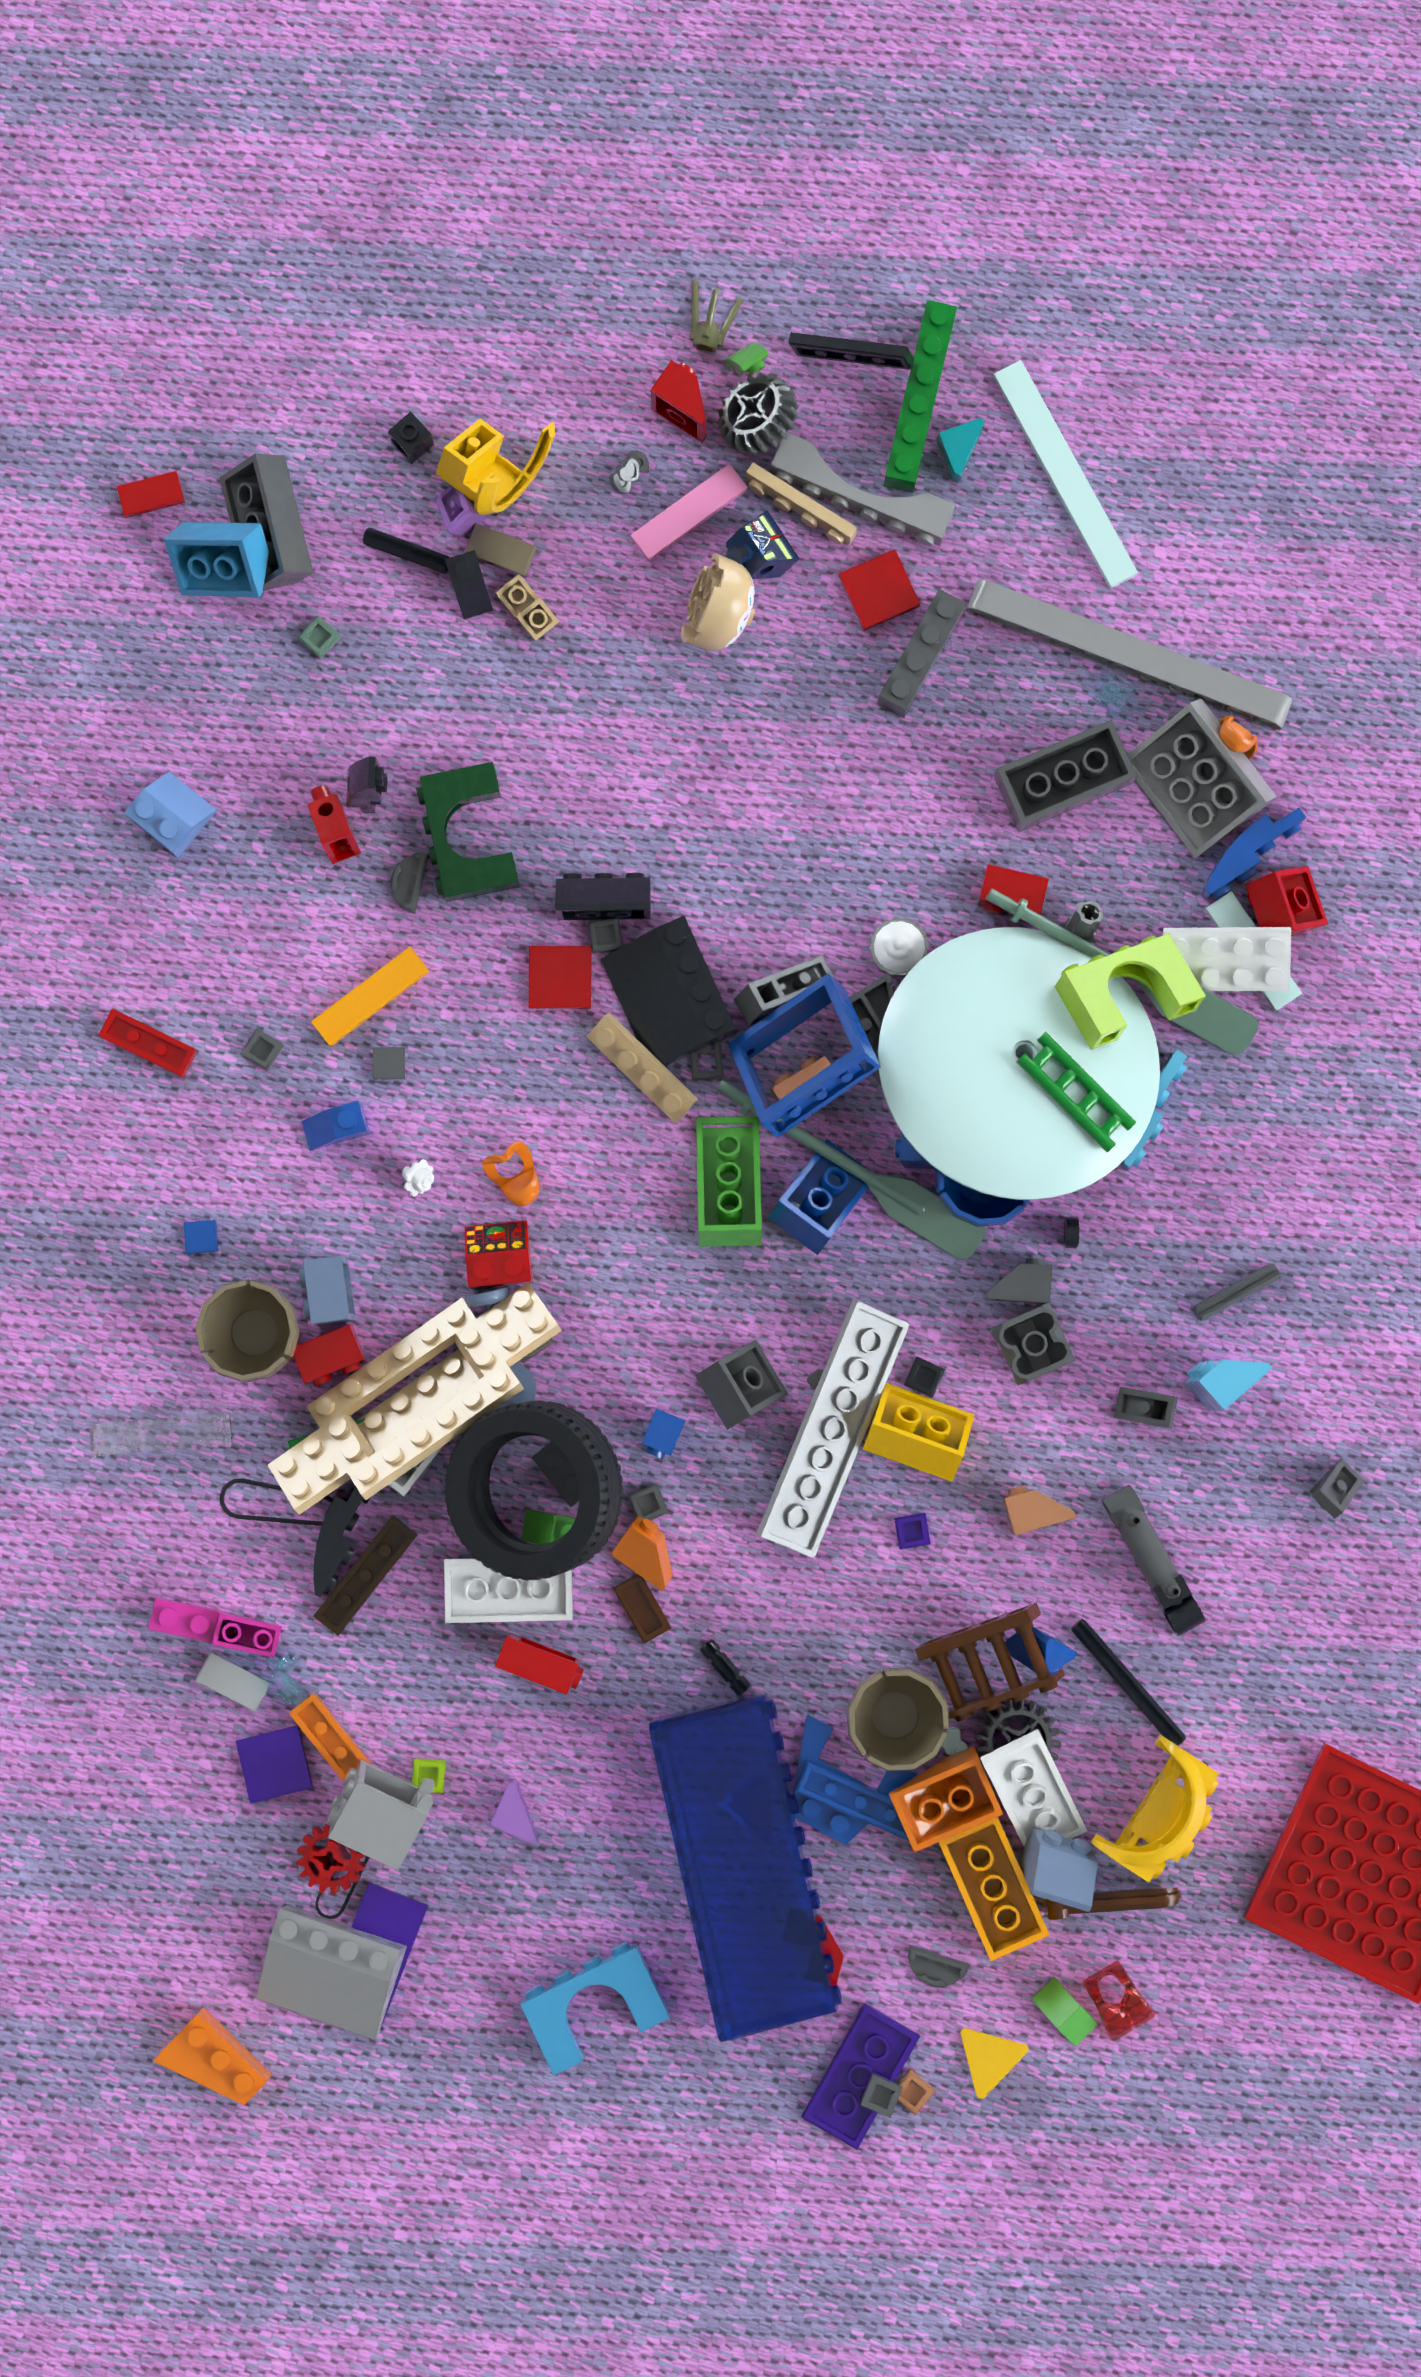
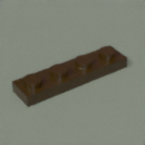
M393 1515L313 1617L339 1636L418 1534Z

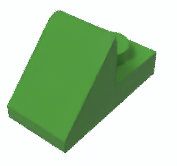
M526 1509L521 1540L535 1544L553 1542L571 1529L575 1518Z

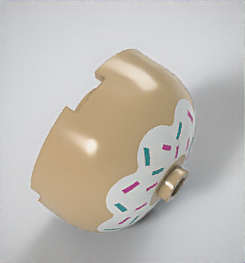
M714 553L711 557V561L714 562L710 567L703 566L694 584L687 605V609H689L687 613L689 624L688 626L683 625L681 628L682 642L707 651L721 650L730 646L740 636L745 626L751 624L755 609L752 608L755 591L750 573L742 564Z

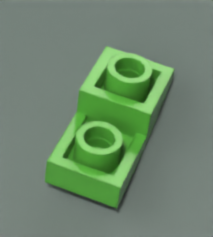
M751 342L723 362L729 371L735 368L740 377L747 372L752 376L766 366L763 361L767 359L769 353L760 344Z

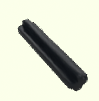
M370 527L364 532L362 541L369 547L443 574L448 572L445 559L450 557Z

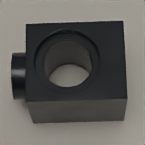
M411 411L388 431L391 443L411 465L434 445L432 434Z

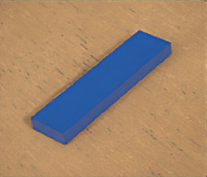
M807 1761L795 1792L909 1841L890 1796Z

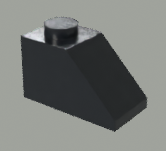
M475 550L445 559L463 619L493 611Z

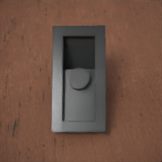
M1120 1387L1114 1418L1160 1428H1172L1178 1397Z
M1341 1458L1315 1484L1310 1492L1320 1507L1335 1519L1344 1512L1364 1480Z

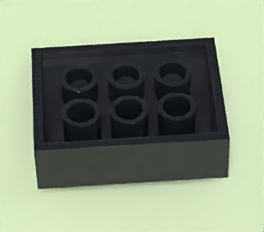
M685 916L661 925L601 958L636 1039L664 1066L737 1034Z

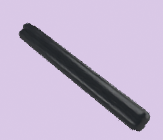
M1081 1619L1071 1628L1072 1632L1161 1735L1177 1746L1181 1745L1186 1736L1086 1620Z

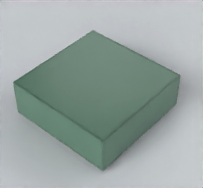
M317 615L297 639L318 658L322 659L341 638V635Z

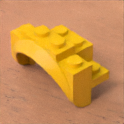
M1159 1735L1154 1744L1167 1752L1171 1757L1116 1842L1112 1843L1097 1833L1090 1842L1148 1883L1152 1877L1157 1879L1166 1866L1165 1861L1172 1859L1178 1863L1181 1857L1185 1859L1190 1854L1195 1844L1192 1840L1199 1830L1201 1832L1205 1830L1212 1818V1815L1209 1814L1212 1807L1206 1804V1796L1210 1797L1219 1783L1216 1779L1219 1775L1218 1772L1162 1735ZM1178 1777L1183 1779L1184 1788L1175 1783ZM1141 1837L1149 1844L1140 1846L1137 1841Z

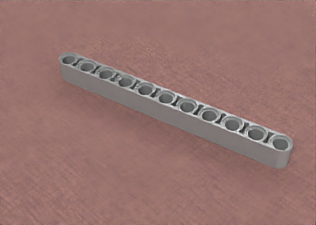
M978 580L966 608L968 613L973 615L975 612L983 615V619L1000 626L1003 623L1012 626V630L1029 637L1033 634L1042 638V642L1060 648V645L1071 649V653L1089 659V656L1098 659L1100 664L1116 670L1118 667L1127 670V674L1144 681L1147 678L1156 681V685L1173 692L1177 689L1186 693V697L1215 704V708L1231 714L1237 712L1244 715V719L1254 723L1271 725L1273 730H1282L1293 699L1288 695L987 580Z

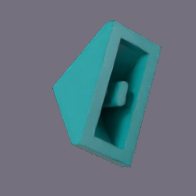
M984 419L972 420L942 431L938 435L937 443L950 477L957 484L983 431Z

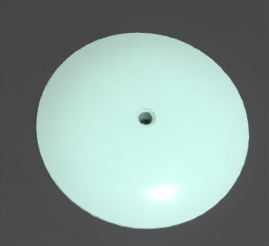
M1020 927L984 929L950 940L921 959L905 976L892 996L883 1018L878 1045V1061L881 1066L879 1068V1075L884 1097L895 1123L907 1141L930 1165L945 1176L978 1192L1001 1198L1016 1200L1054 1198L1078 1191L1105 1177L1132 1152L1142 1138L1152 1117L1159 1090L1160 1065L1155 1034L1142 1003L1122 976L1109 979L1108 988L1113 1001L1128 1026L1117 1041L1091 1050L1054 986L1062 976L1061 972L1066 967L1072 964H1078L1079 966L1086 964L1092 957L1074 949L1044 931ZM1045 1031L1136 1121V1124L1127 1131L1120 1125L1109 1136L1116 1145L1108 1153L1016 1063L1018 1060L1016 1053H1026L1033 1059L1040 1052L1043 1046L1037 1039ZM1053 1056L1041 1068L1054 1082L1066 1071ZM1076 1079L1064 1090L1077 1105L1089 1093ZM1099 1102L1087 1113L1099 1127L1112 1116Z

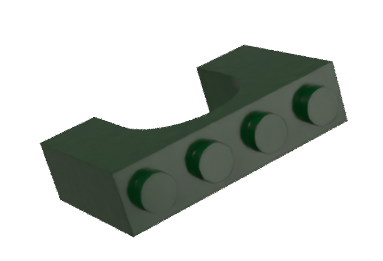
M488 762L421 776V786L416 787L419 804L425 805L428 816L422 817L425 834L432 835L434 846L428 847L432 866L438 864L440 876L435 877L438 896L444 895L446 902L519 888L512 852L480 859H469L454 852L446 839L448 822L458 809L468 804L501 798L494 763Z

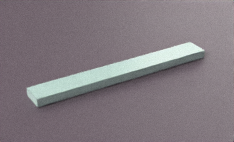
M1019 360L994 373L993 378L1109 589L1138 574L1137 569L1023 362Z

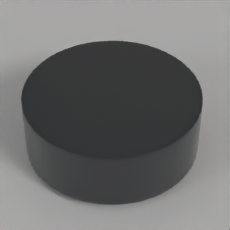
M1065 1217L1064 1248L1076 1249L1079 1244V1219L1077 1217Z

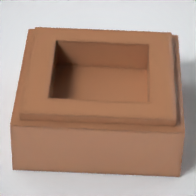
M909 2069L898 2083L903 2087L898 2102L916 2116L935 2092V2088L912 2069Z

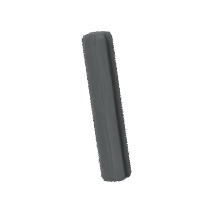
M1274 1264L1263 1267L1195 1305L1193 1309L1200 1321L1208 1319L1281 1277L1279 1270Z

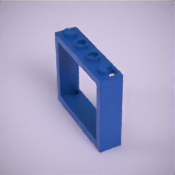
M829 973L728 1043L761 1124L777 1138L881 1068L845 988ZM833 1003L853 1050L773 1105H770L751 1058L824 1007Z

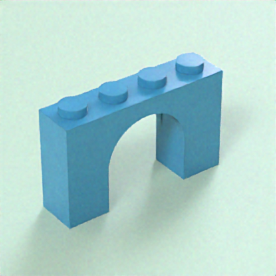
M628 1942L622 1943L611 1950L613 1955L603 1960L600 1959V1956H596L582 1964L583 1970L573 1975L571 1970L565 1971L553 1978L554 1984L544 1989L542 1984H539L524 1992L526 1998L521 2000V2008L553 2076L583 2061L584 2055L568 2023L567 2006L571 1998L579 1990L587 1986L605 1985L619 1992L625 1999L640 2032L670 2019V2011L637 1943L632 1946Z

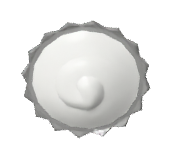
M896 916L892 920H884L881 926L875 927V932L870 937L871 946L869 951L872 954V961L878 965L880 971L890 973V976L898 975L904 977L921 959L929 954L928 947L930 943L926 939L927 932L920 928L919 923L912 922L908 917L901 919Z

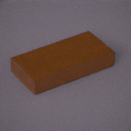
M637 1574L613 1588L644 1644L672 1628L643 1577Z

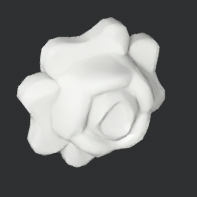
M424 1159L419 1163L414 1162L412 1167L406 1166L402 1171V1177L407 1181L404 1189L409 1191L413 1197L418 1193L423 1194L429 1190L434 1182L433 1167L428 1165Z

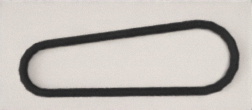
M239 1478L229 1481L222 1488L220 1494V1505L223 1511L236 1519L321 1526L323 1521L239 1515L232 1513L224 1503L226 1490L235 1483H246L283 1491L279 1485ZM326 1496V1497L323 1498V1499L329 1501L330 1503H331L332 1500H333V1499H332L331 1497H329V1496Z

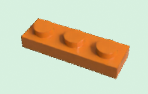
M315 1692L289 1712V1715L343 1782L351 1767L356 1769L360 1760L372 1764Z

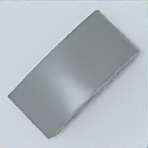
M211 1652L194 1680L254 1712L257 1710L270 1685L269 1682Z

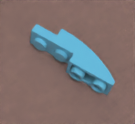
M1175 1050L1160 1071L1159 1090L1155 1105L1158 1108H1161L1170 1094L1166 1090L1172 1080L1177 1082L1187 1068L1183 1064L1187 1056L1179 1050ZM1154 1109L1150 1122L1140 1141L1121 1162L1123 1169L1127 1170L1131 1165L1137 1167L1147 1153L1142 1148L1148 1139L1154 1141L1161 1132L1164 1125L1159 1122L1164 1115Z

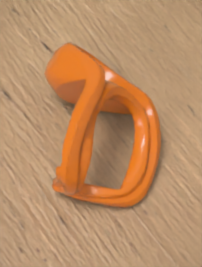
M1225 716L1219 719L1221 723L1219 733L1223 743L1234 752H1243L1248 760L1252 758L1258 750V737H1253L1247 729L1233 721V716Z
M515 1141L506 1148L504 1154L490 1155L482 1161V1167L487 1177L500 1187L511 1204L519 1207L528 1206L538 1197L540 1192L539 1179L533 1166L532 1154L523 1141ZM516 1152L523 1161V1170L511 1178L500 1176L496 1170L495 1163L507 1162Z

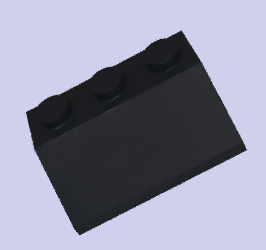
M636 872L626 873L625 878H613L611 873L594 874V878H582V875L577 873L564 874L562 879H556L555 912L558 921L605 920L619 918V920L651 919L650 877H644L643 873Z

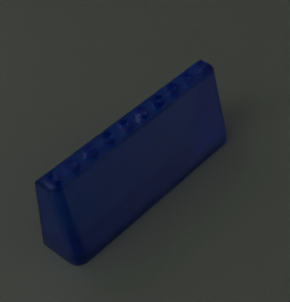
M767 1693L659 1716L649 1723L650 1737L716 2032L720 2042L739 2039L835 2013L838 2011V2005L842 2004L839 1985L833 1986L831 1973L835 1972L833 1957L831 1953L826 1954L823 1942L828 1940L824 1921L819 1922L816 1909L821 1908L817 1889H811L809 1877H813L811 1860L809 1857L804 1858L802 1845H806L804 1829L802 1826H797L794 1815L799 1813L796 1795H790L787 1782L792 1781L788 1762H782L780 1753L781 1750H784V1741L781 1731H775L773 1719L777 1718V1710L774 1700H768Z

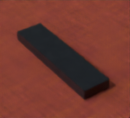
M793 332L790 333L788 341L796 355L802 357L907 370L912 369L914 357L907 346Z

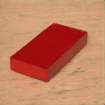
M177 471L117 486L125 518L185 503Z

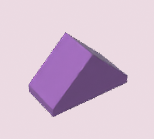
M451 485L436 499L446 528L451 534L466 536L473 531L475 523L480 524L488 517V515H479L474 509V502Z
M515 1778L509 1781L490 1826L532 1844L537 1842L538 1835Z

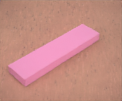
M729 463L630 535L631 539L646 559L651 561L745 493L748 487Z

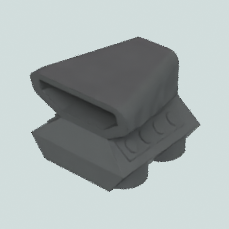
M1050 1302L990 1329L993 1338L1001 1347L1017 1386L1076 1361Z

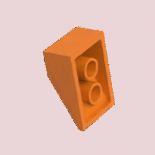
M974 1746L944 1758L889 1793L914 1853L1003 1815Z

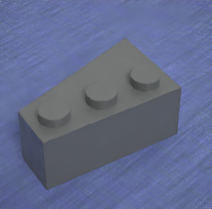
M890 973L849 997L877 1059L879 1034L883 1018L894 995ZM878 1069L875 1072H873V1075L876 1078L879 1085L881 1086Z

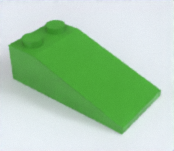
M696 1117L699 1247L762 1246L759 1117ZM753 1124V1127L703 1128V1125Z

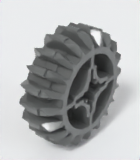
M759 372L756 378L748 375L747 381L744 383L738 381V387L735 390L728 389L730 396L721 399L724 407L717 410L720 417L717 421L721 429L720 433L728 445L744 455L750 453L754 456H757L760 450L767 454L770 446L778 448V441L782 438L787 439L786 432L795 429L792 421L799 418L796 411L799 405L795 399L794 391L780 377L777 378L771 373L766 376Z
M1009 1698L1005 1700L1007 1708L1004 1710L1001 1706L996 1708L995 1710L998 1713L995 1716L990 1712H984L985 1717L990 1722L988 1725L984 1722H978L977 1726L985 1730V1735L975 1734L974 1738L977 1741H984V1745H980L975 1749L977 1753L981 1754L985 1752L988 1754L994 1751L992 1738L995 1729H998L1005 1736L1006 1745L1012 1742L1010 1740L1011 1736L1006 1733V1730L1017 1736H1021L1022 1733L1027 1735L1035 1731L1034 1729L1039 1724L1047 1749L1052 1759L1057 1760L1059 1755L1050 1750L1051 1747H1061V1742L1052 1740L1051 1737L1059 1735L1060 1729H1049V1726L1054 1724L1056 1719L1053 1716L1043 1719L1047 1713V1708L1044 1706L1039 1708L1037 1712H1034L1037 1704L1036 1701L1031 1700L1027 1708H1025L1023 1699L1017 1702V1707H1013V1703ZM1013 1715L1031 1717L1027 1723H1024L1019 1728H1011L1003 1722L1005 1718Z

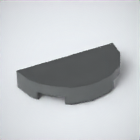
M414 853L412 856L405 858L396 865L391 876V890L396 902L404 910L416 914L429 853Z
M909 1945L908 1960L911 1970L920 1981L931 1987L944 1988L955 1984L959 1979L965 1977L970 1967L969 1963Z

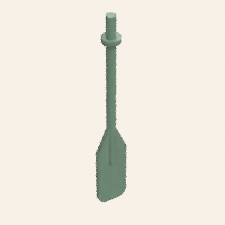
M992 888L986 896V900L1011 913L1010 920L1014 923L1022 919L1092 958L1100 954H1104V956L1111 955L1026 907L1028 901L1023 898L1016 902ZM1126 977L1139 984L1161 1015L1167 1018L1152 991L1139 980ZM1202 986L1200 987L1206 997L1194 1012L1171 1020L1231 1054L1244 1052L1258 1031L1257 1019L1252 1014Z
M721 1081L716 1091L741 1105L740 1113L743 1115L748 1110L757 1115L750 1096L726 1081ZM797 1125L786 1132L787 1135L865 1182L891 1218L958 1259L971 1257L983 1240L985 1227H975L952 1216L939 1199L938 1194L914 1179L872 1173Z

